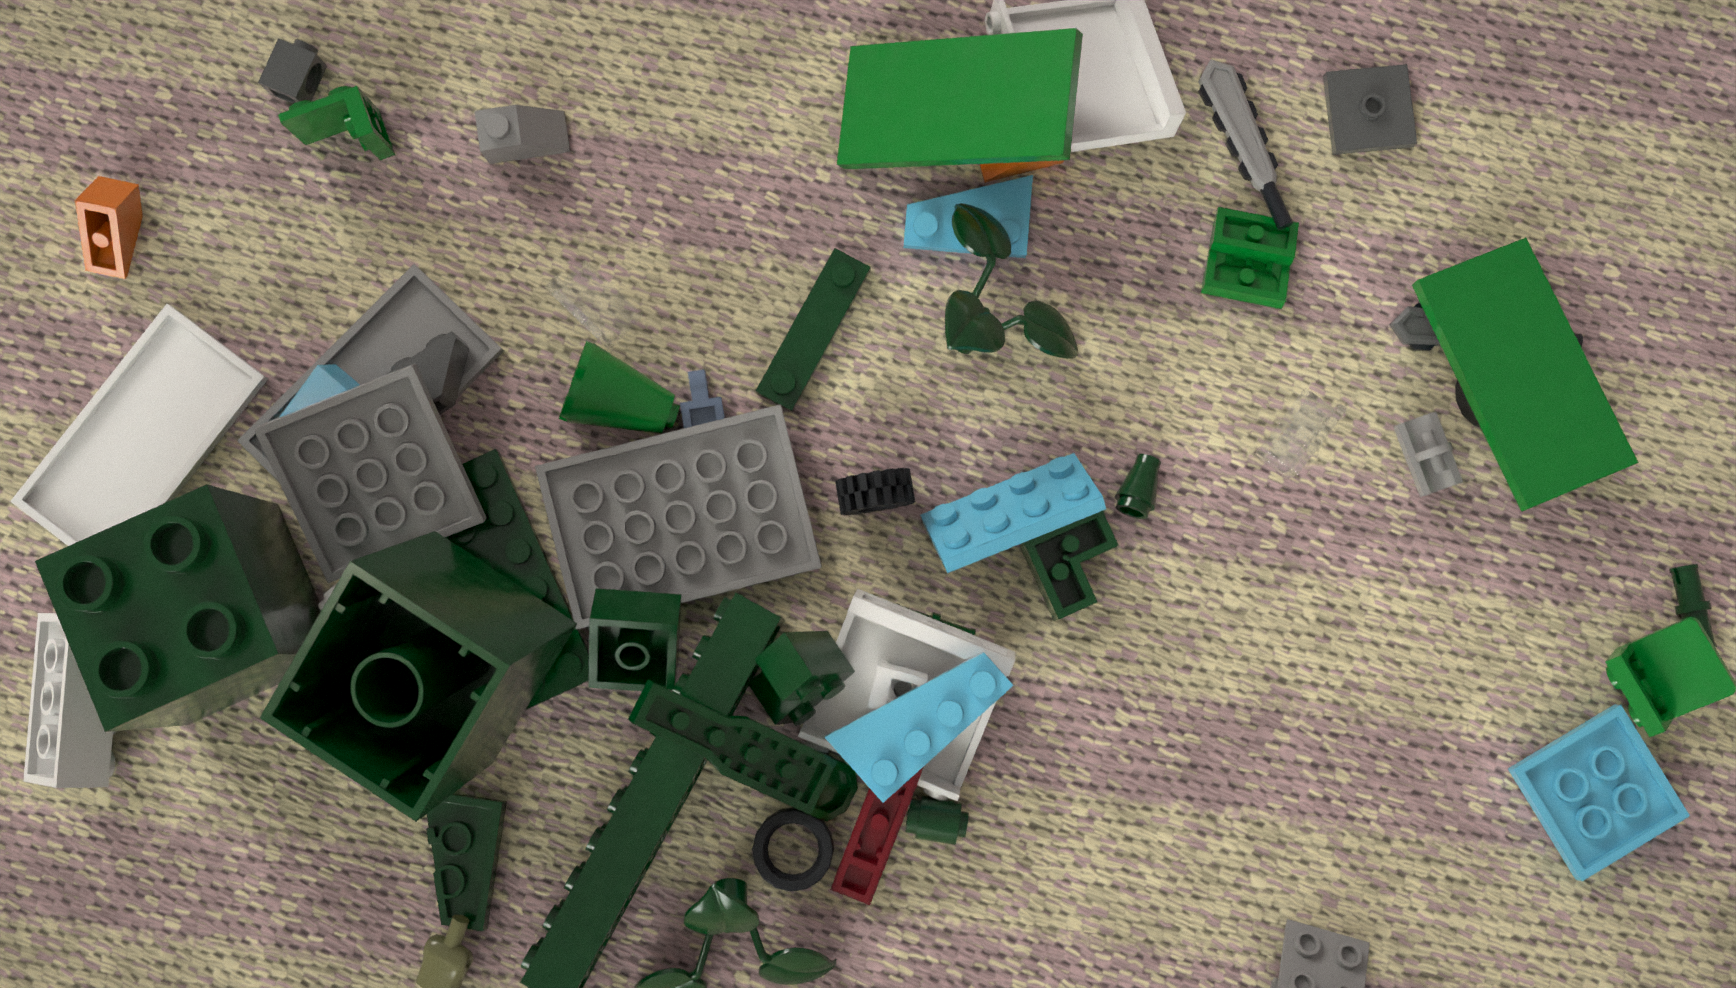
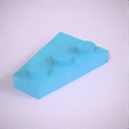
M1033 175L907 204L903 248L972 254L960 244L952 228L951 221L955 210L954 206L962 203L978 207L997 219L1006 230L1011 242V254L1009 257L1026 258Z

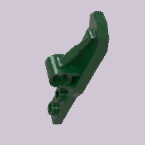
M649 679L628 718L632 724L706 757L722 775L827 822L847 811L858 789L856 773L849 764L828 756L747 716H725Z

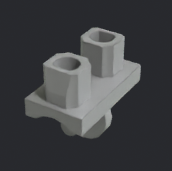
M1436 411L1393 426L1420 497L1463 482L1451 451L1454 450L1451 442L1447 441Z

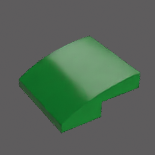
M1218 207L1212 228L1201 293L1282 309L1287 298L1290 266L1295 258L1299 222L1293 221V224L1288 228L1278 230L1272 217Z

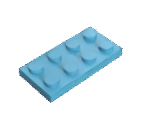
M1072 453L1065 457L1055 458L1049 463L1030 471L1015 474L1010 479L988 488L978 489L972 494L951 503L938 505L933 510L920 516L947 573H950L1106 510L1102 494L1075 453Z

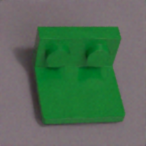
M358 86L337 87L331 90L327 97L316 101L304 100L296 102L288 108V111L278 115L280 123L304 145L348 130L353 140L359 139L364 151L370 150L379 160L395 155L380 110Z

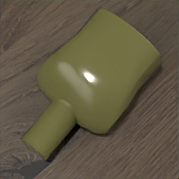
M454 915L446 936L436 934L427 940L423 950L422 965L416 978V983L420 987H461L462 981L473 962L472 952L461 944L469 924L467 917Z

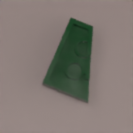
M453 793L427 813L429 828L426 829L428 844H431L435 865L433 876L441 925L450 926L454 915H463L469 919L467 929L477 931L488 929L507 801Z

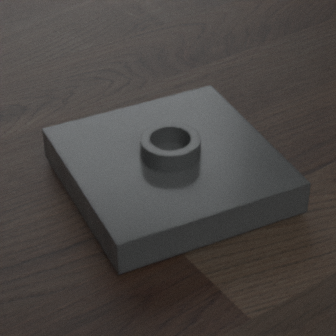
M1407 64L1329 71L1323 75L1332 155L1412 148L1417 144Z

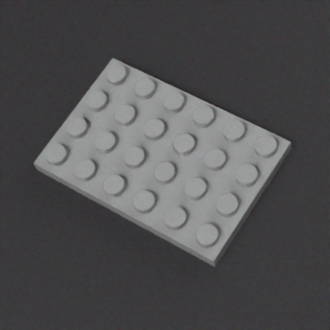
M781 404L535 466L574 622L577 623L576 630L589 627V618L596 588L682 594L681 603L822 568Z

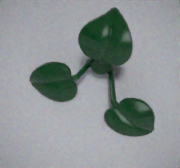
M956 204L951 221L956 238L972 254L986 257L987 263L973 293L958 290L953 292L947 300L945 309L947 349L957 350L963 354H969L973 350L984 353L997 352L1005 344L1004 330L1015 325H1023L1024 336L1038 350L1066 359H1073L1078 356V347L1070 326L1064 317L1052 306L1040 301L1028 302L1023 309L1025 316L1018 315L1003 323L990 313L989 308L983 306L978 298L996 264V257L1007 259L1010 256L1011 242L1004 227L992 215L972 205Z
M725 878L713 883L705 895L684 914V925L687 928L705 934L696 967L689 973L680 968L656 971L640 980L634 988H708L707 982L699 978L703 974L713 936L722 932L743 933L750 931L759 960L765 963L759 967V975L777 984L795 985L818 979L835 967L836 959L830 960L820 952L798 947L782 949L772 955L768 954L763 947L757 930L759 915L747 905V883L737 878Z

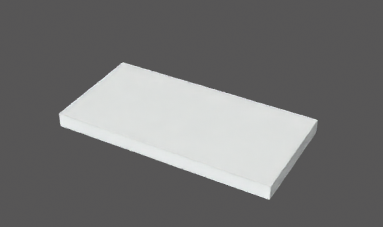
M166 304L10 502L69 546L175 499L268 378L173 306Z

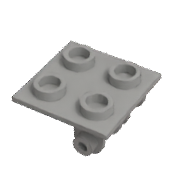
M1287 919L1279 978H1273L1270 988H1365L1370 942Z

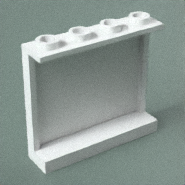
M993 0L991 10L985 16V26L988 35L1077 28L1083 34L1071 152L1175 136L1186 111L1145 0H1064L1006 8L1004 0Z
M857 589L836 641V644L855 672L844 681L846 686L839 694L828 700L823 699L814 707L816 713L804 722L798 737L805 739L807 746L820 752L828 753L829 750L837 752L825 739V735L875 710L867 708L880 659L894 665L929 673L928 681L984 652L1006 677H1009L1015 662V651ZM903 681L895 685V691L899 695H903L911 690L910 685ZM995 703L924 766L917 785L923 787V791L927 795L941 801H945L948 798L958 801L962 783Z

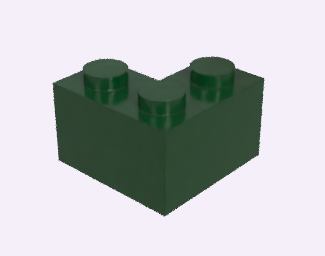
M1103 511L1019 544L1053 621L1062 619L1098 602L1080 563L1119 546Z
M828 631L784 632L755 658L762 672L748 684L775 725L793 723L797 726L814 716L816 713L814 707L823 699L828 700L839 694L846 686L844 681L855 670Z

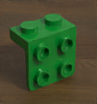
M1695 617L1685 618L1616 648L1605 661L1607 665L1606 673L1611 684L1617 690H1622L1629 702L1628 710L1632 720L1638 727H1644L1649 737L1665 732L1674 718L1729 697L1736 691V681L1702 624Z

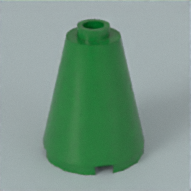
M586 341L559 419L567 423L661 434L665 426L672 429L680 405L673 403L675 394L595 343Z

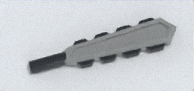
M1211 59L1198 81L1201 86L1198 93L1204 104L1212 107L1214 111L1212 119L1218 131L1226 134L1228 139L1225 145L1231 156L1238 157L1240 161L1238 170L1243 179L1250 181L1252 186L1261 192L1277 229L1283 230L1293 224V220L1276 186L1277 174L1275 170L1278 163L1274 153L1268 152L1265 145L1268 142V138L1264 128L1257 126L1255 119L1258 113L1253 101L1247 100L1245 96L1247 85L1243 75L1237 73L1234 66Z

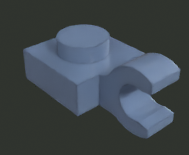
M703 369L688 372L692 401L680 403L683 427L688 428L724 419L722 397L709 398L706 371Z

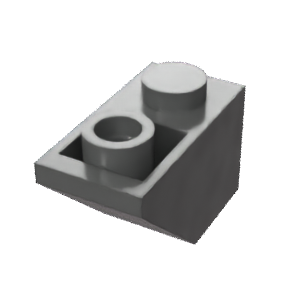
M453 331L448 334H441L432 338L426 344V348L413 357H406L397 361L391 367L389 373L416 363L438 413L441 415L456 404L469 347Z

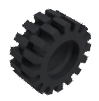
M909 468L877 470L870 473L847 476L835 481L841 515H858L895 509L916 502Z

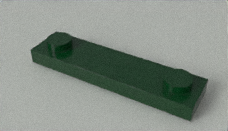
M834 248L755 391L758 395L777 405L781 404V407L793 412L871 271L870 266Z

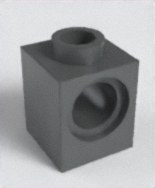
M278 38L258 83L270 95L294 104L304 100L312 101L327 65L317 55L318 49L299 39H295L292 44Z

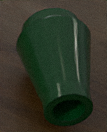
M1147 454L1137 455L1134 465L1115 495L1117 500L1115 508L1119 512L1129 517L1146 519L1149 512L1155 510L1158 472L1161 465L1159 459Z

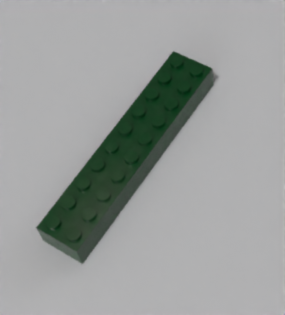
M738 593L734 594L732 600L724 597L713 617V620L719 622L711 637L703 635L694 650L692 658L698 660L691 674L682 673L672 690L725 716H733L749 687L748 683L752 681L759 668L755 658L773 643L785 621L782 617ZM652 732L649 733L655 739L650 748L641 749L632 762L628 771L634 775L629 786L625 785L623 789L619 788L607 808V811L613 814L608 824L604 823L602 827H597L585 850L591 853L587 862L583 861L580 866L577 865L564 886V889L570 892L566 900L562 899L558 905L555 904L542 926L548 933L545 938L541 937L537 944L533 943L523 959L520 967L525 969L526 972L520 981L521 984L528 988L584 987L708 761L706 757Z

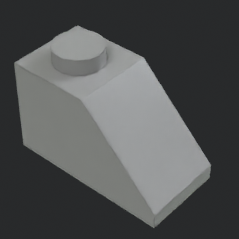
M509 105L474 111L480 152L489 164L570 152L564 111L523 105Z

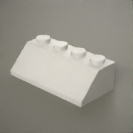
M38 613L23 782L53 788L108 787L109 777L113 775L115 769V756L111 750L113 734L116 731H104L57 614Z

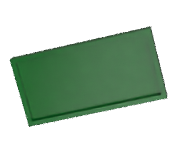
M1077 28L850 46L837 165L843 169H870L1070 160L1083 34Z
M1527 238L1520 239L1420 278L1412 284L1417 298L1521 512L1639 463Z

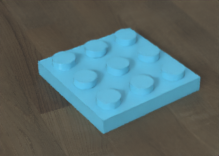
M1612 705L1508 768L1573 877L1578 881H1584L1690 816L1622 705Z

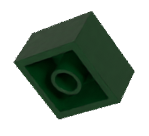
M596 588L589 618L588 688L642 691L649 679L673 690L676 684L679 658L682 594Z

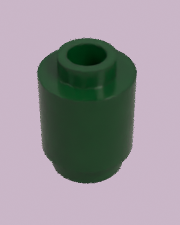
M921 796V800L911 799L905 832L915 834L916 839L955 845L957 837L965 838L969 812L961 811L962 802L941 801L926 796Z

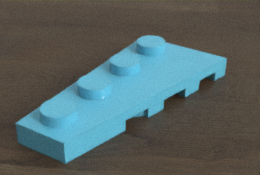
M982 652L876 710L859 717L842 728L825 735V739L884 803L1014 685L992 660Z

